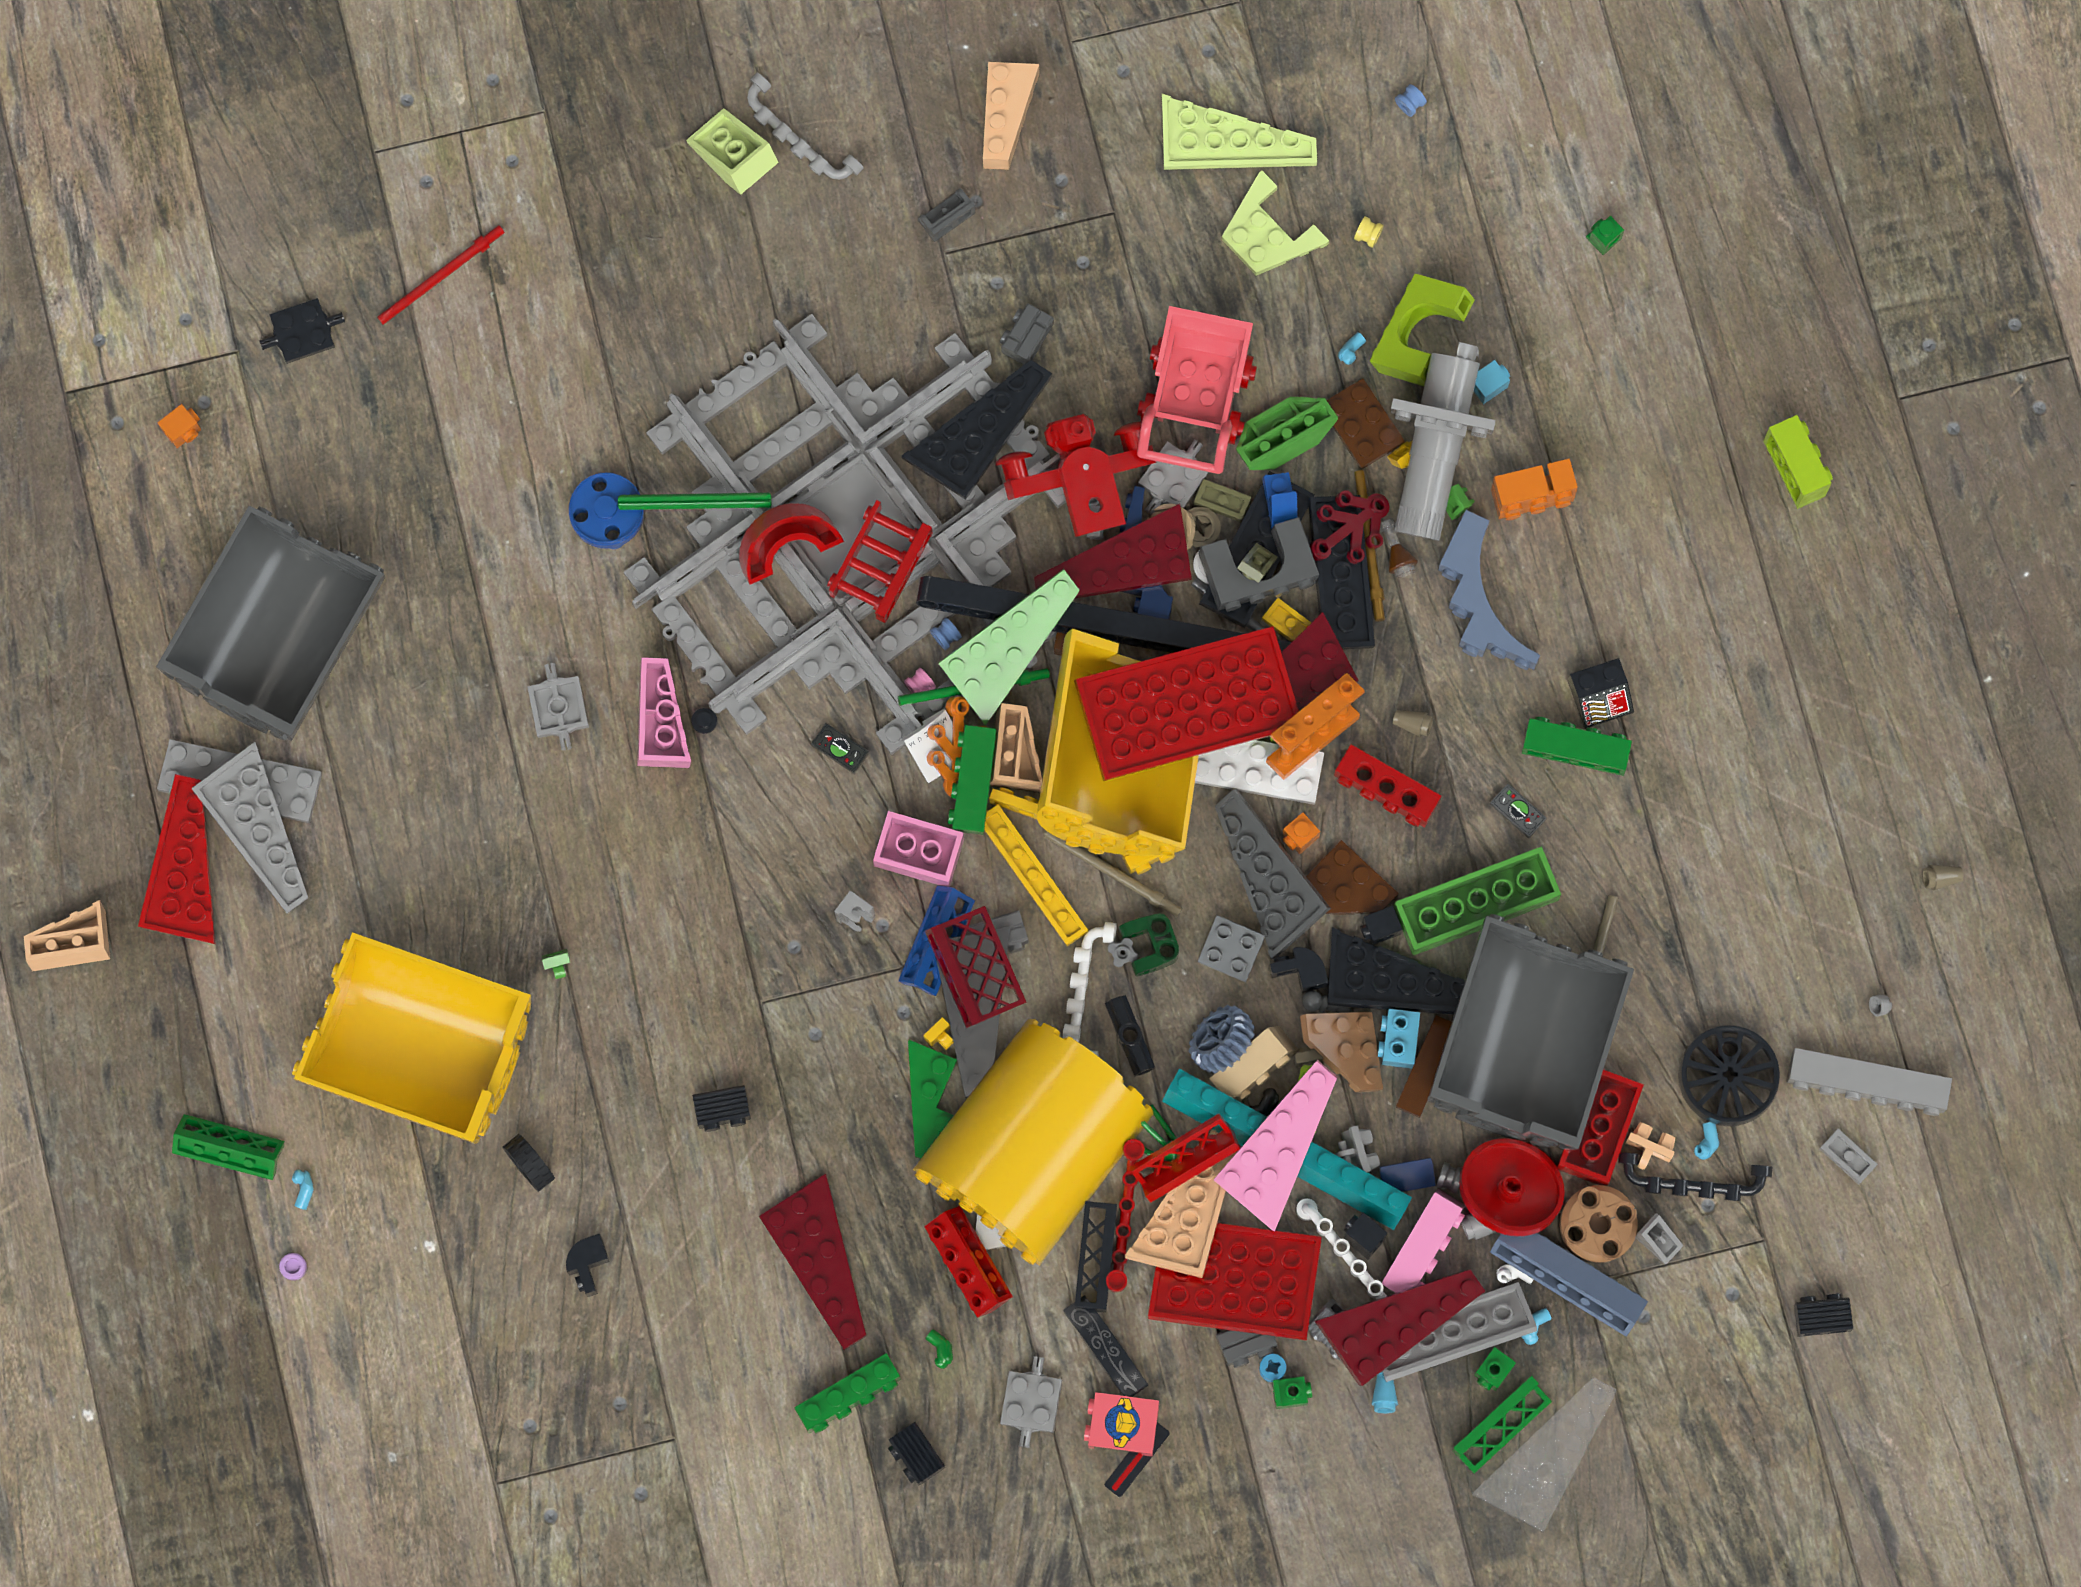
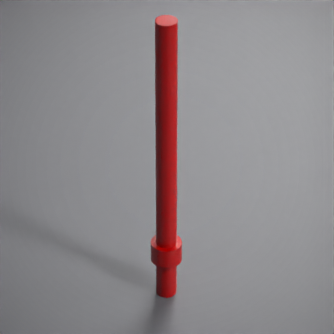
M498 225L485 236L480 235L473 241V245L377 317L382 325L387 323L479 252L483 253L489 249L490 244L505 233L504 230Z

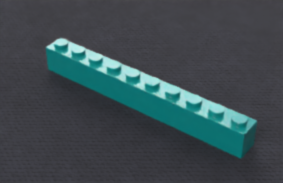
M1180 1068L1162 1100L1165 1104L1201 1124L1220 1114L1235 1132L1238 1144L1241 1146L1245 1144L1267 1118ZM1219 1124L1212 1128V1130L1218 1133L1223 1131ZM1313 1142L1310 1143L1297 1175L1302 1180L1356 1210L1365 1213L1392 1230L1396 1228L1412 1199L1411 1196Z

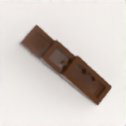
M1437 1015L1435 1016L1398 1100L1397 1109L1418 1118L1421 1117L1428 1101L1429 1092L1448 1036L1451 1021Z

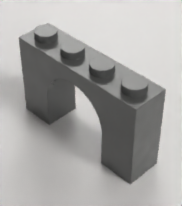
M1300 518L1274 525L1271 533L1280 556L1281 568L1277 575L1259 583L1246 578L1239 572L1233 561L1226 539L1201 546L1198 554L1218 611L1226 609L1227 612L1240 608L1241 604L1249 601L1251 604H1257L1264 601L1266 596L1274 594L1275 597H1280L1288 594L1290 589L1299 587L1300 590L1314 585L1319 573Z

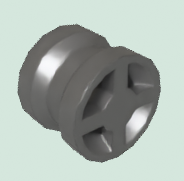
M1444 1162L1436 1187L1441 1189L1446 1187L1451 1192L1457 1193L1462 1167L1453 1168L1449 1163Z

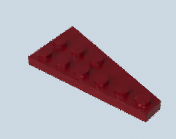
M824 1174L761 1214L759 1218L845 1351L865 1338L866 1332L827 1175Z
M1467 1269L1314 1321L1358 1385L1363 1386L1479 1297L1485 1290L1471 1269Z

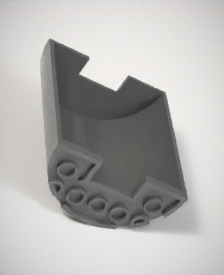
M248 506L156 667L169 679L173 680L175 677V681L181 685L180 687L196 697L202 695L203 699L210 706L265 734L270 730V734L285 741L287 739L292 741L384 581V569L374 563H370L369 566L362 563V559L352 552L348 551L347 554H344L334 548L327 550L321 547L322 543L310 536L307 539L299 536L300 532L294 529L295 525L287 519L280 518V520L271 517L272 513L259 506L255 509Z
M1490 914V916L1485 917L1429 1092L1428 1101L1432 1103L1435 1101L1434 1107L1444 1113L1451 1114L1452 1111L1455 1112V1118L1504 1137L1516 1140H1526L1527 1137L1531 1138L1530 1143L1549 1148L1560 1144L1559 1148L1563 1150L1579 1149L1634 969L1628 967V963L1623 960L1613 958L1611 961L1603 958V954L1595 950L1576 954L1571 952L1572 948L1562 944L1553 946L1547 943V939L1529 931L1530 928L1520 923L1511 925L1504 922L1505 918Z

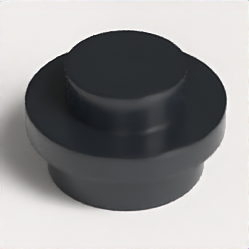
M709 708L698 709L691 718L693 728L701 734L711 733L716 728L718 722L716 714Z

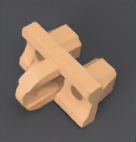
M1640 1122L1634 1132L1630 1133L1625 1143L1644 1151L1638 1168L1645 1170L1651 1155L1669 1163L1675 1153L1672 1151L1675 1137L1662 1133L1658 1144L1648 1140L1653 1128Z

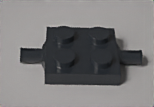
M316 298L269 314L273 324L274 336L259 341L262 350L277 345L283 353L286 364L335 348L331 337V327L345 323L342 312L327 317L322 311L319 299Z

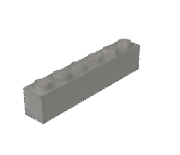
M1795 1048L1791 1056L1787 1083L1793 1084V1088L1807 1091L1810 1087L1819 1089V1093L1834 1096L1835 1093L1845 1094V1098L1860 1101L1861 1098L1871 1099V1103L1875 1105L1886 1106L1887 1103L1897 1104V1108L1901 1110L1913 1111V1108L1923 1109L1924 1114L1939 1116V1113H1944L1947 1110L1952 1078Z

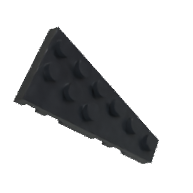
M1030 360L1008 376L1000 385L985 393V396L977 402H973L943 424L931 436H927L920 441V444L912 450H908L901 455L902 459L966 500L1050 381L1052 373Z
M1332 927L1327 1005L1454 1015L1465 980L1440 972L1441 970L1434 967L1429 968L1419 964L1414 959L1384 947H1377L1364 942L1363 939L1356 936L1352 937L1344 934L1336 928Z

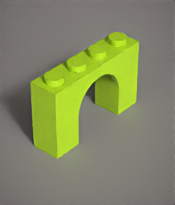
M1415 273L1411 282L1408 283L1400 303L1396 306L1389 325L1384 329L1377 348L1372 353L1371 364L1381 374L1424 386L1431 354L1408 347V337L1411 330L1420 320L1432 315H1442L1464 322L1475 299L1465 287Z

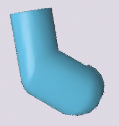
M1357 332L1343 345L1338 352L1340 361H1344L1347 365L1355 361L1356 356L1354 352L1366 342L1362 334Z
M1712 1122L1702 1124L1705 1138L1694 1148L1696 1157L1702 1160L1710 1158L1719 1147L1716 1124Z
M1547 1308L1532 1314L1537 1331L1521 1336L1526 1344H1535L1538 1341L1537 1332L1539 1325L1552 1319Z

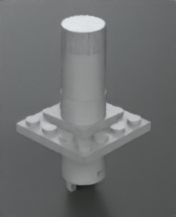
M1459 342L1456 357L1437 353L1431 354L1421 404L1393 398L1391 413L1395 414V419L1410 422L1411 418H1415V431L1409 454L1410 460L1395 523V532L1440 541L1456 465H1458L1466 430H1471V436L1486 438L1487 434L1492 435L1496 420L1469 415L1480 363L1475 362L1476 356L1479 357L1477 346Z

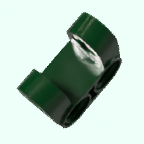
M1158 913L1141 917L1119 926L1122 939H1131L1148 934L1152 945L1153 955L1131 963L1136 977L1163 969L1178 960L1179 946L1171 922L1164 914ZM1155 922H1162L1165 924L1166 929L1162 933H1156L1152 930L1151 926ZM1169 946L1173 948L1175 953L1171 957H1163L1160 954L1161 948Z

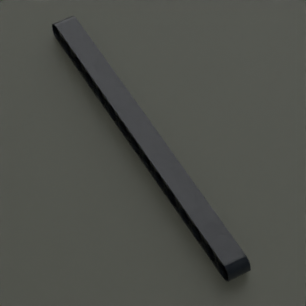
M923 576L919 581L916 604L927 609L994 621L1029 594L939 577ZM1071 602L1052 630L1053 632L1067 634L1071 629H1075L1119 644L1168 653H1175L1246 634ZM1278 640L1281 652L1292 642Z

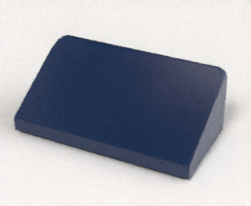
M1432 1158L1379 1167L1380 1180L1401 1192L1436 1186Z

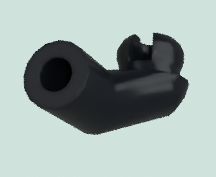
M1274 1088L1265 1089L1263 1091L1264 1096L1259 1105L1249 1107L1264 1116H1269L1279 1103V1095Z

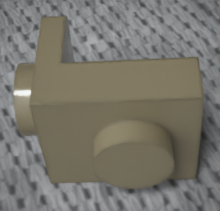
M1300 1048L1299 1053L1294 1055L1296 1067L1312 1065L1316 1060H1319L1330 1071L1332 1070L1314 1048Z

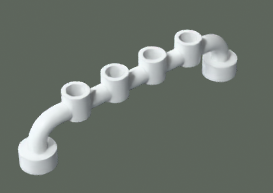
M1105 922L1104 927H1095L1089 930L1083 938L1082 946L1075 948L1074 963H1079L1078 973L1072 972L1070 988L1075 989L1074 999L1068 998L1066 1013L1072 1014L1071 1024L1064 1025L1063 1039L1070 1036L1077 1042L1080 1040L1089 965L1092 957V943L1098 937H1103V943L1115 942L1116 923ZM1092 1051L1094 1054H1096V1055L1099 1057V1052H1098V1051Z
M1308 1198L1302 1199L1296 1208L1298 1217L1304 1221L1312 1220L1314 1222L1317 1232L1328 1239L1333 1246L1334 1253L1342 1257L1350 1266L1351 1274L1354 1277H1358L1367 1287V1293L1370 1297L1376 1298V1300L1386 1297L1387 1295L1383 1292V1284L1378 1280H1374L1366 1271V1263L1353 1255L1349 1250V1242L1345 1239H1340L1332 1229V1221L1328 1218H1323L1318 1212L1315 1201ZM1327 1223L1330 1229L1322 1231L1320 1224ZM1342 1243L1346 1246V1250L1340 1252L1336 1246ZM1360 1264L1363 1267V1271L1357 1273L1354 1271L1353 1266ZM1377 1285L1380 1288V1292L1373 1293L1370 1287Z

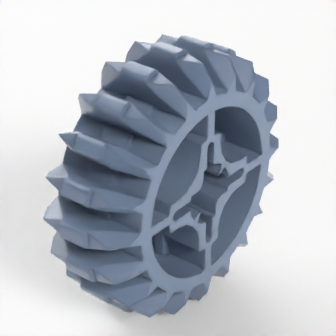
M1226 1005L1224 1008L1218 1007L1216 1012L1211 1011L1207 1018L1203 1017V1022L1197 1025L1198 1029L1196 1032L1191 1034L1193 1039L1189 1042L1191 1046L1189 1053L1194 1063L1208 1073L1211 1071L1215 1074L1219 1071L1224 1072L1228 1066L1232 1068L1234 1062L1240 1061V1057L1247 1053L1246 1049L1252 1045L1250 1040L1255 1035L1253 1033L1255 1026L1252 1024L1249 1015L1240 1008Z

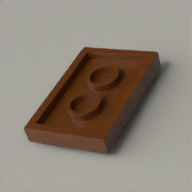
M1363 378L1326 400L1338 416V420L1332 427L1361 470L1405 443V440Z

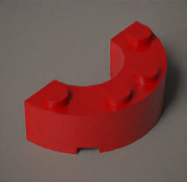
M783 504L764 512L749 526L740 546V566L748 583L751 585L773 575L772 563L774 555L780 547L788 542L806 540L816 545L820 552H823L843 543L844 540L831 519L821 510L806 504Z

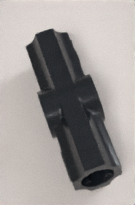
M1126 995L1106 1002V1009L1134 1077L1154 1070L1156 1067ZM1133 1030L1138 1037L1136 1040L1128 1042L1123 1038L1124 1032Z

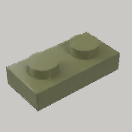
M1203 479L1194 505L1208 508L1217 514L1242 523L1250 504L1251 496Z
M1256 543L1237 569L1242 571L1246 578L1259 583L1278 557Z

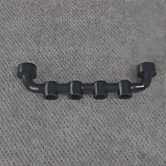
M1620 1153L1618 1161L1619 1164H1624V1174L1627 1180L1633 1185L1646 1187L1645 1193L1661 1194V1189H1672V1195L1688 1196V1191L1699 1192V1198L1714 1199V1194H1725V1200L1741 1201V1196H1754L1759 1193L1765 1186L1766 1177L1772 1178L1773 1169L1772 1166L1751 1165V1176H1756V1179L1752 1185L1744 1186L1640 1176L1634 1171V1165H1638L1640 1162V1154Z

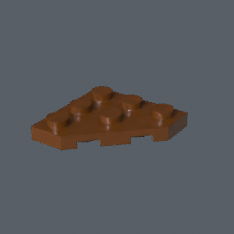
M1342 840L1306 876L1331 907L1326 914H1372L1385 909L1399 894Z

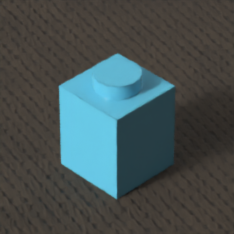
M1494 360L1478 371L1474 393L1483 404L1508 388L1510 374L1505 366L1502 364L1499 366Z

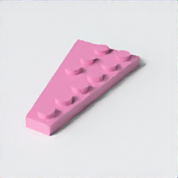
M1316 1060L1214 1178L1215 1182L1274 1232L1337 1080V1076L1319 1060Z

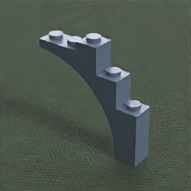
M1466 510L1438 569L1445 578L1452 581L1460 580L1450 601L1449 609L1453 610L1452 613L1459 618L1466 619L1468 617L1471 619L1461 638L1459 647L1463 648L1462 651L1472 657H1477V655L1483 657L1486 649H1489L1492 655L1500 659L1507 657L1515 661L1514 664L1521 669L1528 670L1530 668L1534 670L1540 655L1517 641L1503 627L1492 611L1484 592L1480 573V554L1482 541L1490 520Z

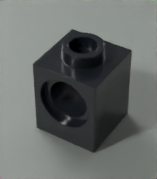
M1393 906L1364 916L1363 925L1360 926L1364 939H1370L1372 945L1399 936L1403 930Z

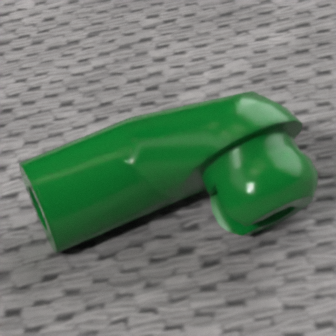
M932 1329L925 1339L936 1347L937 1358L934 1360L935 1365L938 1368L945 1369L953 1360L952 1344L936 1330Z

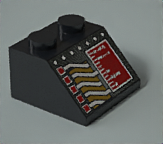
M1619 658L1569 675L1567 682L1585 729L1634 713L1628 681Z

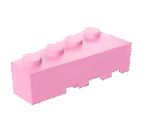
M642 658L639 684L637 766L689 768L691 759L686 744L685 732L681 722L668 659Z
M1438 1189L1429 1201L1382 1284L1395 1293L1424 1285L1425 1283L1421 1282V1279L1426 1272L1431 1274L1438 1260L1434 1258L1439 1249L1444 1252L1452 1239L1448 1236L1452 1227L1457 1229L1465 1217L1461 1213L1465 1204Z

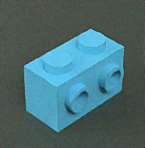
M1389 1009L1387 1016L1382 1015L1380 1031L1385 1032L1384 1042L1379 1041L1378 1057H1382V1065L1413 1068L1420 1012Z

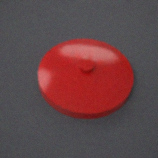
M1508 1138L1494 1139L1479 1145L1468 1155L1459 1176L1460 1194L1469 1212L1487 1228L1504 1235L1528 1236L1544 1230L1555 1220L1563 1205L1565 1190L1558 1168L1540 1149L1520 1140Z

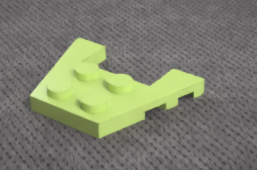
M1260 171L1222 235V241L1256 276L1283 265L1286 261L1298 256L1302 257L1309 254L1312 250L1323 248L1329 244V240L1315 225H1312L1299 238L1293 241L1261 208L1260 204L1277 190V185L1263 171Z

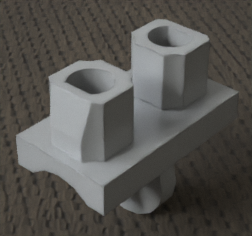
M1357 1125L1341 1133L1343 1141L1338 1142L1340 1152L1335 1153V1155L1367 1173L1380 1166L1378 1155L1376 1153L1366 1154L1364 1145H1369L1373 1142L1370 1129H1359Z

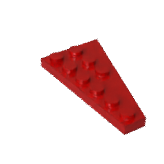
M175 774L138 927L215 944L205 808L192 790L202 780Z

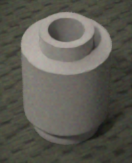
M1471 1213L1466 1215V1218L1461 1222L1468 1240L1472 1238L1477 1240L1495 1233V1231L1481 1224Z

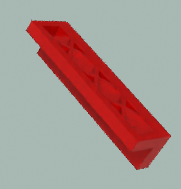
M1217 1114L1129 1168L1142 1185L1145 1197L1151 1203L1240 1150V1146L1235 1132L1222 1116ZM1218 1124L1223 1129V1131L1216 1135L1208 1134L1209 1130ZM1192 1140L1200 1141L1198 1146L1186 1148L1188 1142ZM1168 1154H1177V1158L1173 1161H1163L1164 1157ZM1147 1167H1155L1154 1172L1146 1177L1140 1172Z

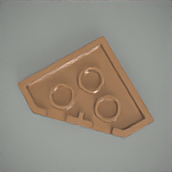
M1372 1012L1320 1013L1300 1016L1304 1043L1310 1049L1314 1048L1323 1057V1061L1336 1074L1340 1073L1349 1082V1087L1355 1092L1383 1090Z

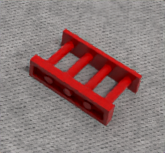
M876 500L873 507L869 505L863 516L865 522L837 574H832L827 587H829L830 597L834 599L838 591L841 590L874 606L876 619L886 623L933 532L932 527L925 523H922L919 529H912L881 514V502ZM876 522L908 538L909 542L912 543L908 551L903 550L901 552L868 536L874 523ZM865 545L898 561L897 564L900 566L896 574H888L857 559L856 557L862 546ZM852 567L885 583V587L888 589L884 597L881 595L877 597L844 581L850 568Z

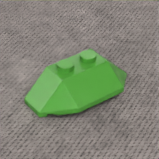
M1289 397L1246 422L1236 451L1249 470H1274L1318 445L1336 423L1338 416L1325 398Z

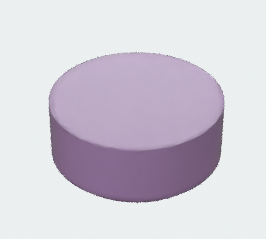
M289 1253L281 1259L279 1269L286 1279L295 1281L305 1275L307 1263L301 1255Z

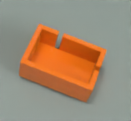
M1570 458L1547 464L1549 472L1547 476L1544 474L1542 465L1494 476L1491 493L1498 519L1514 520L1521 517L1523 513L1539 514L1546 511L1548 507L1564 508L1571 505L1578 487Z

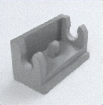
M850 890L836 908L835 916L840 924L843 922L854 931L861 932L862 928L855 923H859L861 917L871 923L875 918L873 906Z

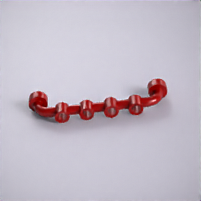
M1138 1139L1128 1140L1123 1148L1124 1156L1128 1159L1127 1168L1122 1177L1124 1190L1123 1198L1119 1202L1120 1221L1115 1231L1117 1244L1116 1250L1112 1254L1114 1266L1113 1271L1106 1278V1285L1112 1292H1121L1127 1286L1124 1266L1127 1264L1128 1259H1125L1123 1262H1117L1115 1256L1117 1254L1125 1256L1127 1253V1241L1131 1236L1130 1219L1131 1213L1135 1209L1133 1196L1138 1180L1131 1173L1129 1167L1137 1163L1143 1157L1145 1151L1143 1143ZM1127 1176H1133L1135 1178V1182L1132 1184H1128L1125 1181V1178ZM1130 1202L1132 1207L1129 1210H1125L1122 1208V1204ZM1121 1228H1126L1129 1233L1126 1236H1121L1118 1231Z

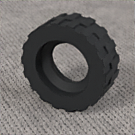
M517 1134L502 1146L514 1165L538 1192L555 1179L548 1166L521 1134Z

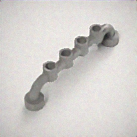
M758 72L750 79L753 84L748 91L747 99L750 107L756 112L753 116L755 120L763 127L767 123L774 128L771 132L773 136L781 143L785 140L789 141L793 145L790 148L792 153L799 159H802L804 156L811 161L808 166L818 176L825 173L832 179L840 180L847 178L852 173L857 176L864 169L850 154L842 161L845 165L844 168L839 170L833 168L821 155L817 154L803 139L799 138L784 122H781L766 106L758 101V93L761 91L765 94L770 89L771 84Z

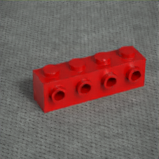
M961 1206L943 1212L924 1226L931 1241L942 1256L943 1262L949 1268L957 1286L963 1292L977 1318L993 1312L1013 1298Z

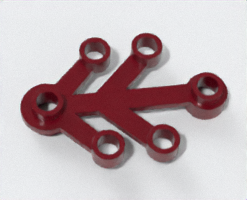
M1345 490L1336 495L1337 505L1340 507L1353 506L1364 510L1358 515L1336 511L1330 505H1324L1317 510L1319 520L1323 522L1331 520L1345 524L1326 539H1317L1309 545L1313 558L1316 561L1329 557L1331 548L1352 532L1347 559L1352 564L1361 562L1365 557V553L1361 548L1363 524L1368 519H1370V531L1365 540L1367 547L1374 550L1383 544V537L1380 535L1381 518L1385 517L1389 512L1390 506L1387 498L1382 494L1375 493L1366 499L1353 496L1351 492ZM1342 495L1347 497V503L1342 501ZM1375 502L1380 504V510L1375 507ZM1323 509L1328 511V517L1323 515ZM1372 537L1376 538L1377 545L1372 543ZM1320 544L1323 545L1325 549L1324 553L1319 550ZM1353 551L1358 553V560L1353 557Z

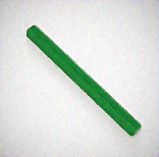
M769 492L619 495L617 504L620 510L769 508L772 505V496Z

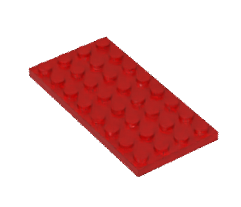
M1274 626L1074 680L1103 781L1269 737L1299 712Z

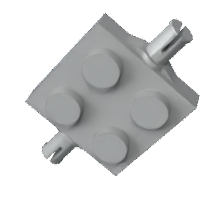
M1194 439L1187 451H1184L1167 441L1159 453L1197 460L1195 456L1203 445ZM1158 461L1151 464L1138 482V485L1145 488L1153 498L1147 508H1145V511L1147 513L1150 512V515L1161 504L1170 503L1177 505L1180 503L1184 509L1201 485L1203 479L1209 474L1206 471Z
M550 663L552 673L550 672L549 664L544 665L547 680L527 687L537 737L559 736L561 750L564 751L566 750L564 740H566L567 749L572 748L569 734L575 730L589 728L579 676L570 678L557 677L555 663Z
M1037 1356L1033 1357L1031 1372L1019 1373L1009 1371L1000 1422L1001 1425L1012 1426L1021 1431L1018 1446L1030 1448L1032 1432L1054 1433L1063 1381L1062 1379L1051 1378L1042 1374L1045 1358H1038Z

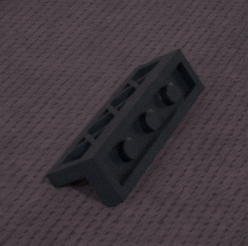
M1085 1201L1074 1307L1096 1309L1097 1312L1104 1313L1107 1311L1109 1289L1106 1285V1278L1111 1271L1117 1204ZM1090 1208L1106 1209L1105 1220L1097 1226L1089 1219ZM1088 1223H1089V1224L1091 1225V1227L1093 1228L1089 1233H1088ZM1104 1225V1232L1102 1234L1099 1228ZM1096 1232L1103 1242L1102 1246L1093 1253L1086 1243L1087 1238ZM1087 1250L1090 1256L1085 1259V1252ZM1100 1252H1101V1262H1100V1260L1096 1257V1255H1097L1098 1253H1100ZM1093 1258L1100 1266V1271L1090 1279L1084 1272V1265ZM1084 1276L1088 1282L1082 1286ZM1097 1278H1099L1098 1288L1093 1283ZM1091 1284L1097 1292L1096 1303L1080 1302L1081 1291Z

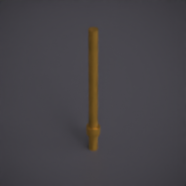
M1364 470L1355 471L1357 495L1367 499ZM1370 519L1363 524L1365 540L1370 531ZM1365 543L1370 598L1373 605L1375 621H1383L1385 616L1382 601L1385 600L1384 590L1380 587L1375 549H1369Z

